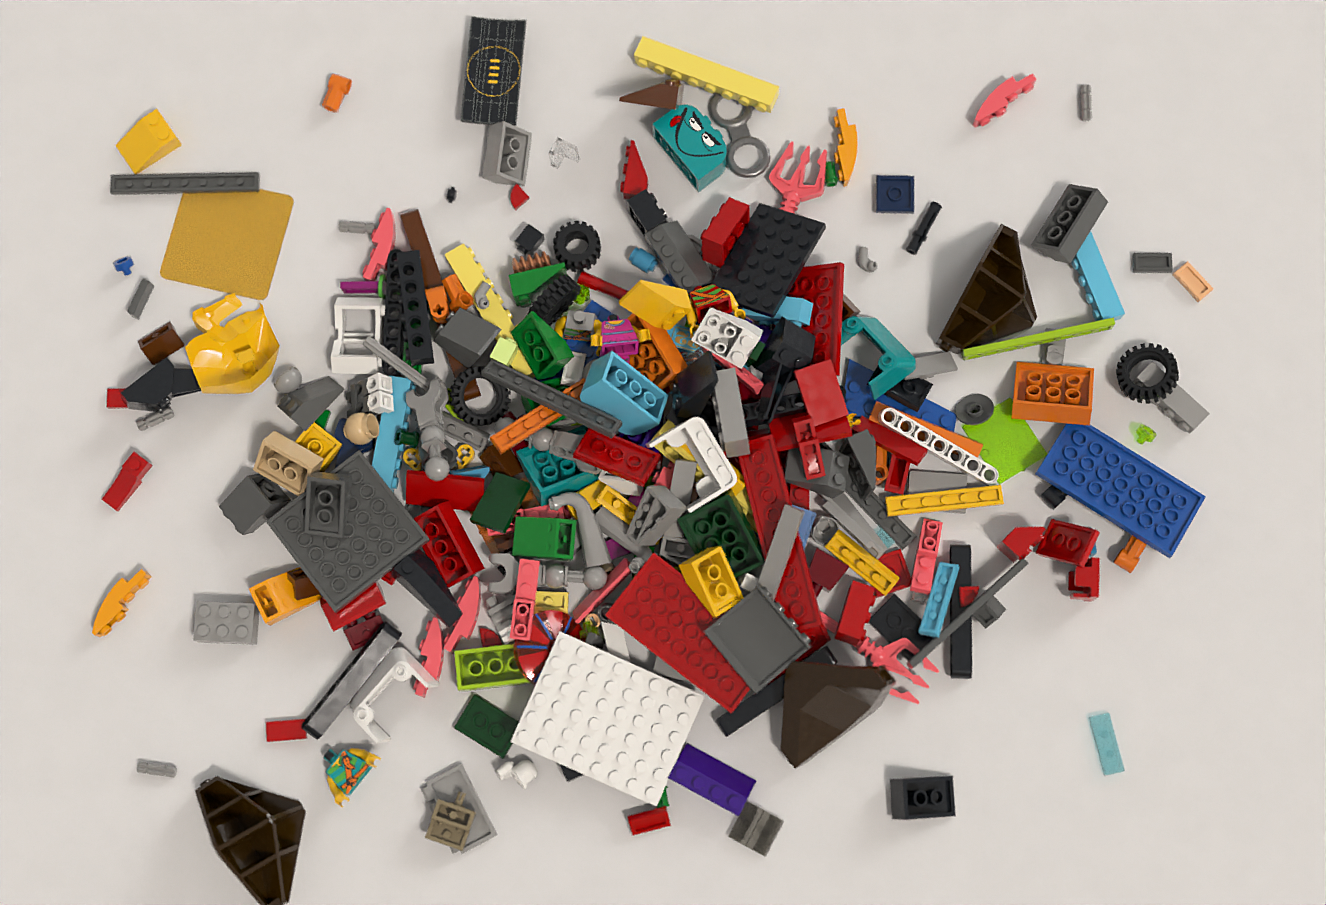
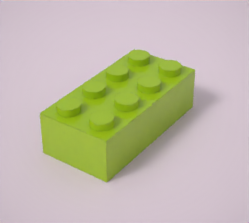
M533 642L454 651L458 691L465 692L535 683L533 681L538 676L537 667L526 675L518 659L520 656L535 653V648H517V645L535 646Z

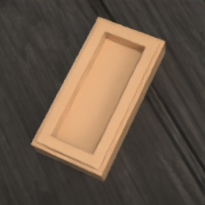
M1188 261L1172 274L1197 302L1213 290L1212 286Z

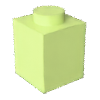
M500 337L490 355V359L510 367L519 350L516 341L508 337L506 339Z

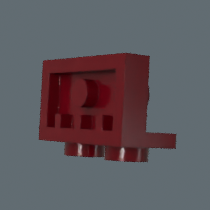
M379 609L373 610L343 626V631L352 650L363 647L383 623Z

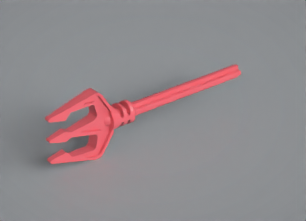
M790 142L769 175L771 184L782 195L783 201L780 203L781 208L779 209L794 213L798 210L796 206L800 202L823 195L827 160L826 150H823L817 160L820 170L815 185H804L805 168L810 161L809 145L800 156L801 162L791 179L785 180L780 177L786 160L793 157L794 142Z
M820 611L824 627L835 634L839 622ZM867 636L863 641L860 640L857 646H854L858 654L861 652L865 653L864 658L867 656L871 657L870 662L873 663V666L884 665L888 671L890 670L908 677L916 685L929 688V685L919 675H913L896 657L903 649L909 650L914 655L920 651L908 638H901L884 647L882 645L876 647L875 641L871 644L869 642L870 638ZM925 657L923 659V667L939 673L936 666ZM892 688L889 692L890 695L919 704V701L909 691L901 693Z

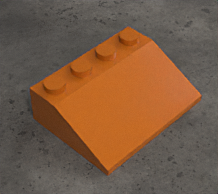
M632 313L627 318L631 325L639 330L649 329L651 340L638 341V354L628 355L630 357L629 364L660 389L665 390L674 381L676 375L688 367L667 330L654 327Z
M1017 362L1011 419L1090 426L1094 368Z

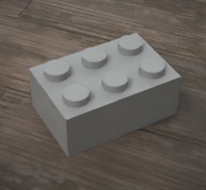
M197 601L193 640L199 643L257 645L260 611L255 603Z

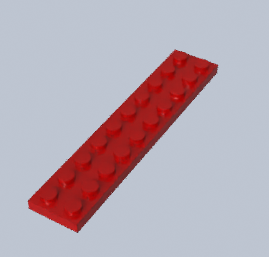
M773 434L748 441L750 454L738 456L765 560L784 505L792 506ZM798 530L775 596V602H779L784 608L783 614L787 619L791 617L798 625L797 631H802L823 625Z

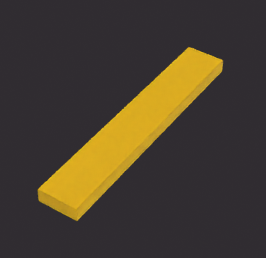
M1001 485L885 497L887 517L1004 504Z

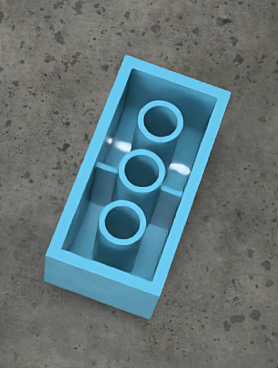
M611 351L592 362L580 394V400L621 420L622 427L618 430L619 432L627 435H638L660 424L669 395Z

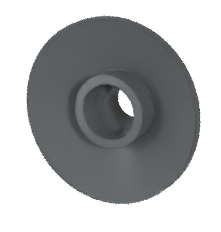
M973 394L963 398L957 404L955 412L960 422L967 425H978L984 423L992 416L994 405L989 397L982 394Z

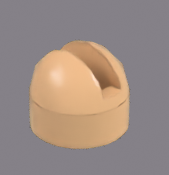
M592 613L585 618V625L589 629H596L601 624L597 614ZM593 616L594 620H595L596 623H597L596 626H594V624H593L592 620L590 619V617Z

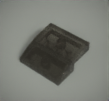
M746 801L728 837L766 857L784 821Z

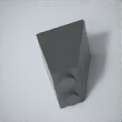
M459 308L456 313L452 311L446 318L448 323L445 326L441 324L436 330L435 334H437V337L434 339V342L466 368H471L502 329Z
M261 474L246 476L220 504L219 508L223 511V515L233 523L235 529L242 535H246L257 530L291 500L278 484Z

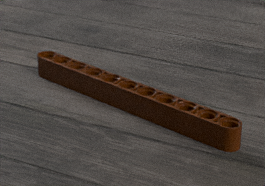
M415 209L400 214L411 250L420 251L425 289L442 286V278L419 210ZM447 295L448 309H449V313H451L452 311H451V309H450V307H449L450 301H449V298H448V295ZM446 352L454 377L457 378L459 373L464 372L468 368ZM476 379L467 384L464 391L465 401L481 396Z

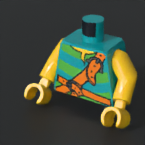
M350 748L348 751L343 749L339 755L332 749L326 752L323 758L331 764L326 770L328 774L327 782L331 793L335 797V803L342 808V801L344 799L348 802L350 801V798L346 795L350 796L372 767H377L374 765L375 759L381 760L379 756L359 748Z

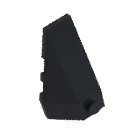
M420 549L412 554H408L393 568L392 577L448 628L463 615L436 565Z

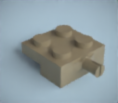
M458 791L455 802L448 803L437 800L425 836L426 839L463 851L476 812L462 806L465 793Z

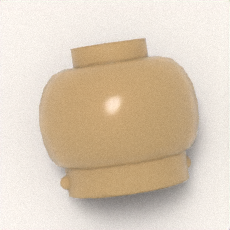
M354 413L346 420L343 428L344 435L356 445L367 444L379 435L378 421L373 414Z

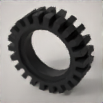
M569 275L560 276L558 280H554L553 284L548 285V288L542 291V295L536 298L537 301L533 302V306L529 308L527 315L534 311L551 326L576 300L581 290L580 286Z
M1145 343L1140 344V349L1137 346H1133V352L1128 349L1125 352L1126 357L1122 355L1120 357L1121 362L1117 363L1118 369H1116V374L1121 391H1123L1126 397L1129 395L1132 401L1136 398L1138 403H1142V400H1145L1146 404H1149L1150 399H1154V402H1159L1158 397L1160 396L1162 399H1165L1166 393L1171 394L1173 392L1172 387L1176 388V381L1179 380V371L1172 352L1169 353L1166 347L1162 350V346L1157 344L1156 348L1153 343H1149V347H1145ZM1143 360H1156L1165 367L1166 371L1163 379L1156 385L1141 387L1134 384L1129 378L1132 368Z
M485 366L468 368L464 372L459 373V376L454 379V384L450 387L452 389V392L449 393V397L452 399L450 405L454 407V413H457V417L463 419L465 423H470L474 426L490 425L493 422H497L499 418L505 415L504 412L508 411L509 407L507 405L511 402V399H509L511 390L508 391V388L481 376V371ZM476 378L488 380L496 391V402L493 408L484 414H477L471 411L464 400V391L467 384Z

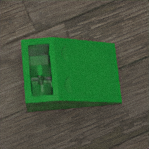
M516 517L512 556L560 561L573 560L577 520Z

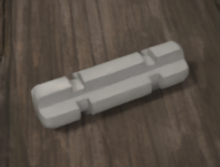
M1082 85L1080 88L1082 121H1090L1092 118L1090 85Z
M339 222L340 232L350 231V233L362 234L367 232V234H372L374 229H376L374 223Z
M168 407L163 412L154 413L146 417L145 420L141 419L136 423L139 430L144 431L149 426L153 427L164 422L165 419L173 418L174 413Z
M139 762L137 772L175 777L177 768L151 763L148 765V763Z

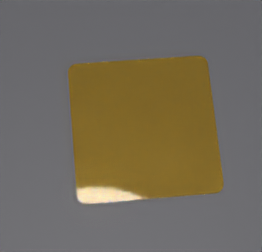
M260 189L259 192L183 193L160 269V275L162 278L230 294L235 293V295L256 300H264L268 296L294 204L293 198L290 195Z

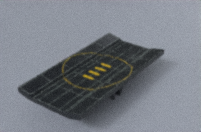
M471 16L461 122L492 125L505 121L516 126L526 20L485 19Z

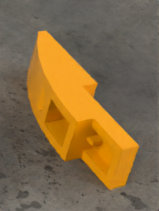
M842 108L837 109L836 116L834 117L835 128L838 127L840 133L837 134L839 145L834 153L835 164L838 163L840 170H837L838 179L843 182V187L848 185L854 170L858 143L856 124L848 125L845 109Z
M141 569L129 581L121 578L114 585L97 613L92 631L95 636H106L116 622H120L125 618V613L129 609L124 604L133 600L135 593L149 584V579L152 576L147 571Z

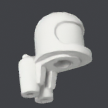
M523 760L516 766H514L512 761H507L496 770L497 776L501 781L504 778L513 777L523 789L527 788V784L537 777V768L529 760Z

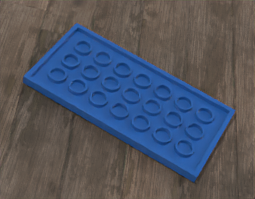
M1066 423L1035 475L1169 559L1176 551L1206 497L1092 425Z

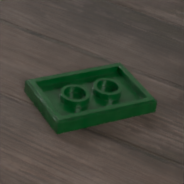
M496 472L470 518L471 523L505 534L531 487L530 483Z
M474 694L453 728L504 759L513 745L510 741L519 721Z

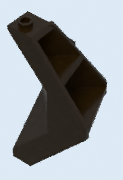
M1000 224L936 343L941 350L959 354L962 353L963 349L981 346L1033 326L1037 315L1021 259L1017 231Z
M794 661L786 668L780 750L795 769L810 761L882 705L896 683V680L884 665L845 666Z
M219 776L214 777L212 780L207 779L203 781L200 787L195 790L212 846L218 856L259 905H286L289 903L306 814L301 802L226 780Z

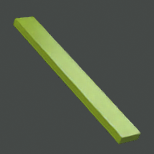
M1113 317L963 349L962 358L965 361L1111 330L1115 325V320Z

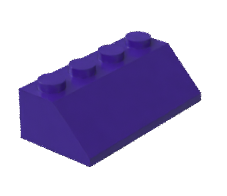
M689 744L685 745L668 777L675 783L736 816H739L756 783V780Z

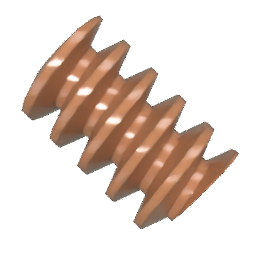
M542 251L541 257L536 252L534 259H532L530 254H527V260L523 256H520L519 262H517L515 257L512 259L514 274L551 265L549 255L545 251Z

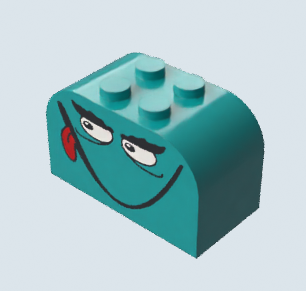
M679 105L678 109H671L652 124L653 138L694 188L700 192L719 178L725 171L727 148L722 139L721 132L718 129L714 130L710 119L706 115L703 116L698 109L691 105Z

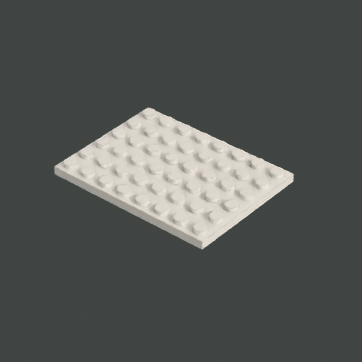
M559 632L510 742L657 806L669 779L668 777L677 761L705 696Z

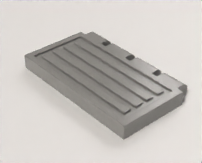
M462 764L426 782L427 787L421 791L427 802L435 800V803L429 805L432 813L438 799L448 803L455 802L458 791L466 794L462 806L476 812L463 851L450 847L453 854L458 851L463 854L497 835Z

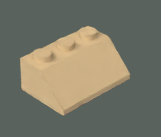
M273 431L262 440L253 470L300 496L307 490V476L314 471H320L324 458L280 433Z

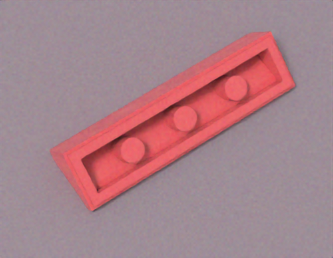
M698 345L704 353L709 351L704 347ZM712 353L713 360L724 369L735 368L737 380L754 394H759L764 386L762 381L743 367L741 369Z
M626 558L607 575L606 584L602 588L593 590L573 610L576 623L583 622L586 616L591 614L631 573L629 569L630 562Z

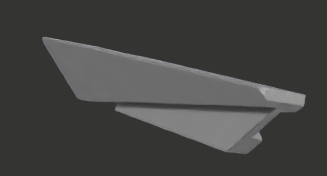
M817 493L826 502L823 505V510L829 516L835 518L837 523L877 560L887 551L886 545L844 493L833 499Z

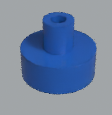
M130 256L115 261L113 265L116 271H123L124 275L127 276L132 273L130 267L134 265V262Z

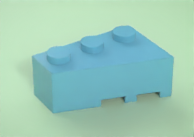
M786 297L774 318L744 308L742 310L745 311L746 317L758 321L759 325L770 327L771 324H774L776 326L783 316L801 327L802 325H810L813 303L803 298Z

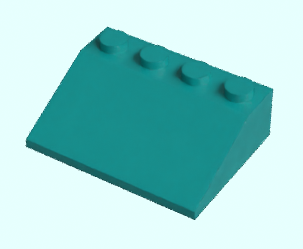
M583 425L567 432L583 435L587 432L588 428ZM532 445L531 449L526 447L516 451L531 489L541 507L549 504L548 499L552 498V496H559L566 492L576 493L599 480L600 473L591 474L583 472L574 461L549 454V450L539 451Z

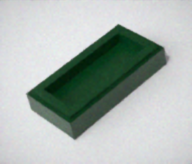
M758 341L744 365L749 368L757 360L766 344Z

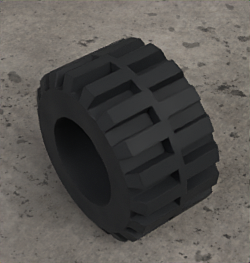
M574 221L575 224L568 222L566 227L563 225L560 227V232L557 231L555 233L556 238L553 239L556 259L559 263H565L566 270H569V268L572 272H576V269L582 272L584 268L589 270L591 265L595 266L597 259L600 258L601 244L598 233L593 229V226H587L586 222L582 221V224H579V221ZM574 239H582L588 243L587 249L581 254H571L566 250V247Z

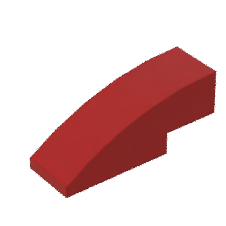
M891 453L888 467L889 474L886 478L884 491L903 495L910 462Z

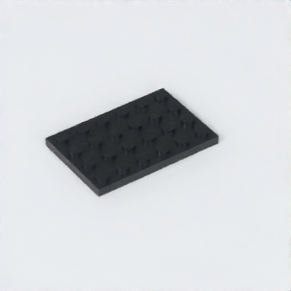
M759 203L749 223L746 224L742 234L711 284H715L720 289L730 291L736 299L738 307L774 318L825 231V223Z

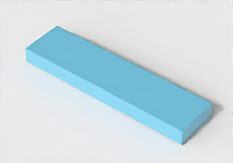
M939 562L918 631L920 635L939 638L959 571L958 564Z

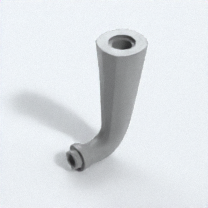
M566 492L548 499L550 510H559L564 505H570L575 508L584 567L611 563L612 560L605 539L588 501L582 495L574 492Z
M602 506L595 514L602 533L637 556L629 564L630 571L637 574L653 554L648 546H636L626 536L629 525Z

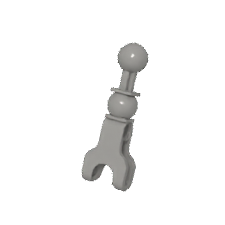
M439 377L430 381V388L423 396L416 393L414 389L406 393L407 406L417 414L419 429L422 432V448L430 456L425 465V473L428 478L434 481L446 478L450 469L447 460L441 457V451L447 448L444 443L445 434L443 432L442 410L447 404L449 396L445 383Z
M509 417L499 419L494 426L495 434L515 422V420ZM544 427L525 439L529 441L528 448L531 449L533 445L539 451L549 450V454L572 460L583 472L599 474L602 471L597 467L573 458V453L585 434L576 435L555 430L553 433L552 430Z
M490 554L489 561L494 565L503 566L506 574L502 581L489 583L487 591L494 594H510L514 592L517 587L519 563L510 554ZM551 564L548 567L540 565L538 586L548 585L551 588H560L563 585L568 587V582L584 583L589 589L597 590L602 588L607 581V573L601 566L588 567L585 571H569L568 566L564 567L561 564Z

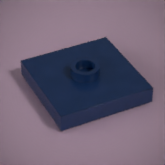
M877 175L876 213L914 214V176Z

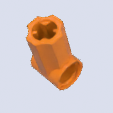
M333 73L329 79L328 92L322 107L333 113L338 112L344 96L351 89L352 80Z
M456 274L442 280L451 299L449 303L451 311L456 313L459 308L467 310L473 304L472 295L464 291Z
M876 445V471L882 475V478L876 477V485H880L889 474L887 469V450Z
M1132 535L1124 549L1120 550L1113 563L1131 573L1138 564L1139 556L1147 544Z

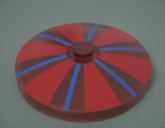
M556 610L535 613L530 641L514 640L516 664L522 675L530 683L536 685L559 632L582 642L586 641V635L582 627L568 614Z

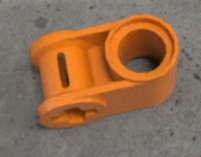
M444 285L425 289L427 302L434 321L438 324L446 323V318L450 313Z

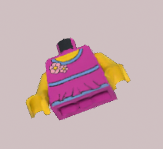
M613 314L607 318L608 321L602 322V328L591 335V346H601V357L611 351L618 356L638 354V341L651 340L650 330H639L631 325L628 319L619 320L618 315Z

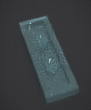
M1105 713L1089 717L1104 776L1125 771L1110 714Z

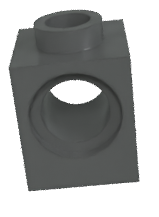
M993 596L973 616L986 629L1000 618L1006 608Z

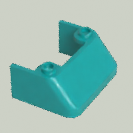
M849 317L842 322L841 345L859 332H862L883 354L878 360L879 368L883 372L868 383L872 398L876 400L916 369V361L914 356L877 318Z

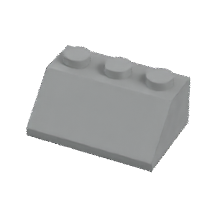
M505 121L490 125L482 178L496 184H518L519 186H525L532 133Z

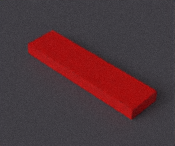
M864 416L860 417L861 422L859 425H854L851 428L854 434L868 429L869 433L874 436L877 446L916 466L919 465L928 453L927 448Z

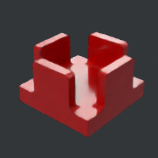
M1092 557L1087 559L1084 568L1077 566L1075 571L1068 573V590L1083 592L1072 593L1070 599L1092 602L1099 597L1100 558Z

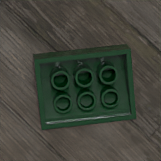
M732 489L716 496L694 511L688 512L677 519L695 555L707 548L721 546L735 578L765 563L762 547Z

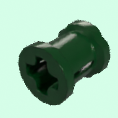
M397 429L394 439L395 445L404 444L409 445L411 448H416L419 442V433L417 431L407 432L403 429Z

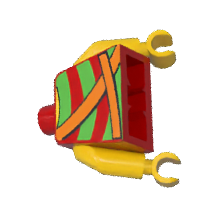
M711 284L705 287L696 286L689 293L692 309L686 314L688 324L691 325V338L693 337V332L699 327L696 323L701 324L710 307L727 314L734 312L733 316H740L742 319H745V311L738 309L739 305L736 299L728 290L720 289L715 284Z

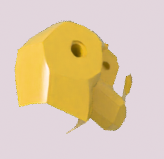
M235 293L225 296L224 299L207 308L200 307L193 312L192 320L196 328L204 334L193 338L185 349L203 394L252 393L271 375L280 345L265 316L261 303L259 309L241 314L227 322L224 327L219 326L220 322L242 306Z

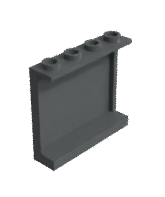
M760 585L703 632L754 694L759 692L792 662L811 648L809 645L811 640L804 632L800 634L797 631L798 625L791 617L787 619L783 614L784 608L779 602L774 603L770 598L772 594L765 586L761 588Z

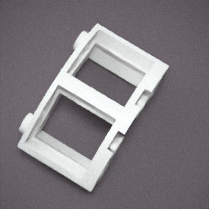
M337 297L334 309L335 330H338L337 340H334L331 354L332 373H378L379 367H382V359L376 354L344 355L345 344H363L368 336L383 346V316H385L383 298ZM346 309H375V333H346Z

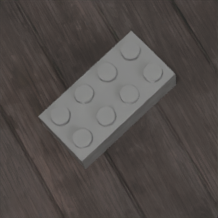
M735 368L718 370L716 372L719 381L712 392V399L721 449L723 452L726 451L727 458L750 454Z

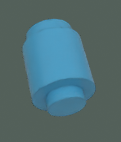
M636 247L629 257L632 265L645 273L653 272L658 264L656 262L657 257L642 248L638 249Z

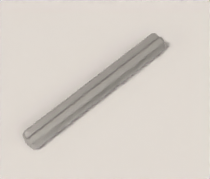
M368 336L365 339L363 346L425 392H428L430 381L372 337Z

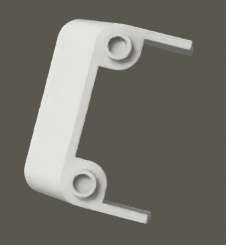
M693 417L645 444L647 448H652L661 441L666 440L672 447H680L685 443L688 446L705 477L696 484V491L700 498L686 506V512L694 511L733 487L737 481L735 471L702 418Z
M402 647L393 648L385 656L350 700L355 721L376 743L388 742L391 738L373 720L374 712L370 705L394 678L398 681H407L414 675L426 688L438 687L440 685Z

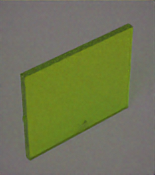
M1011 398L996 405L992 416L984 423L978 425L965 424L962 426L968 438L983 443L979 455L984 462L997 469L999 475L997 482L999 485L1019 472L1025 471L1026 468L1047 455V452L1026 420L1011 419L1013 406Z

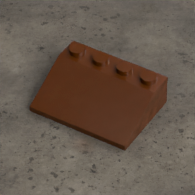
M670 78L665 80V82L624 95L619 98V101L676 110L679 105H682L684 84L680 83L681 80Z

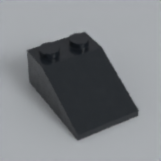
M712 351L704 353L678 373L674 381L671 382L669 392L672 394V406L675 409L676 417H700L719 381Z
M953 776L890 779L893 820L956 816Z

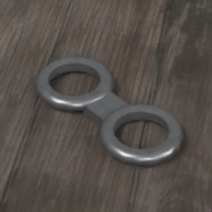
M716 93L711 99L709 112L717 125L728 129L733 142L726 154L727 165L739 177L754 178L759 176L768 168L771 158L770 150L766 144L759 138L751 137L746 123L751 118L753 107L750 105L745 106L744 114L737 120H724L719 116L716 109L723 97ZM743 145L756 146L763 154L761 164L751 170L740 168L734 161V154L737 149Z

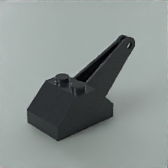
M783 316L766 340V345L759 357L752 364L755 369L763 373L762 382L764 386L761 389L758 420L766 425L770 424L773 420L787 384L795 380L793 371L807 367L813 358L816 336Z
M166 357L123 390L121 398L129 409L157 412L160 409L163 411L171 405L170 401H172V398L200 392L201 388L193 369L174 368V365Z

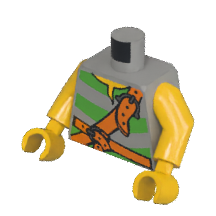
M569 310L567 316L557 319L554 330L563 339L591 342V335L602 328V322L598 320L594 313ZM598 346L597 348V356L600 355L601 346Z

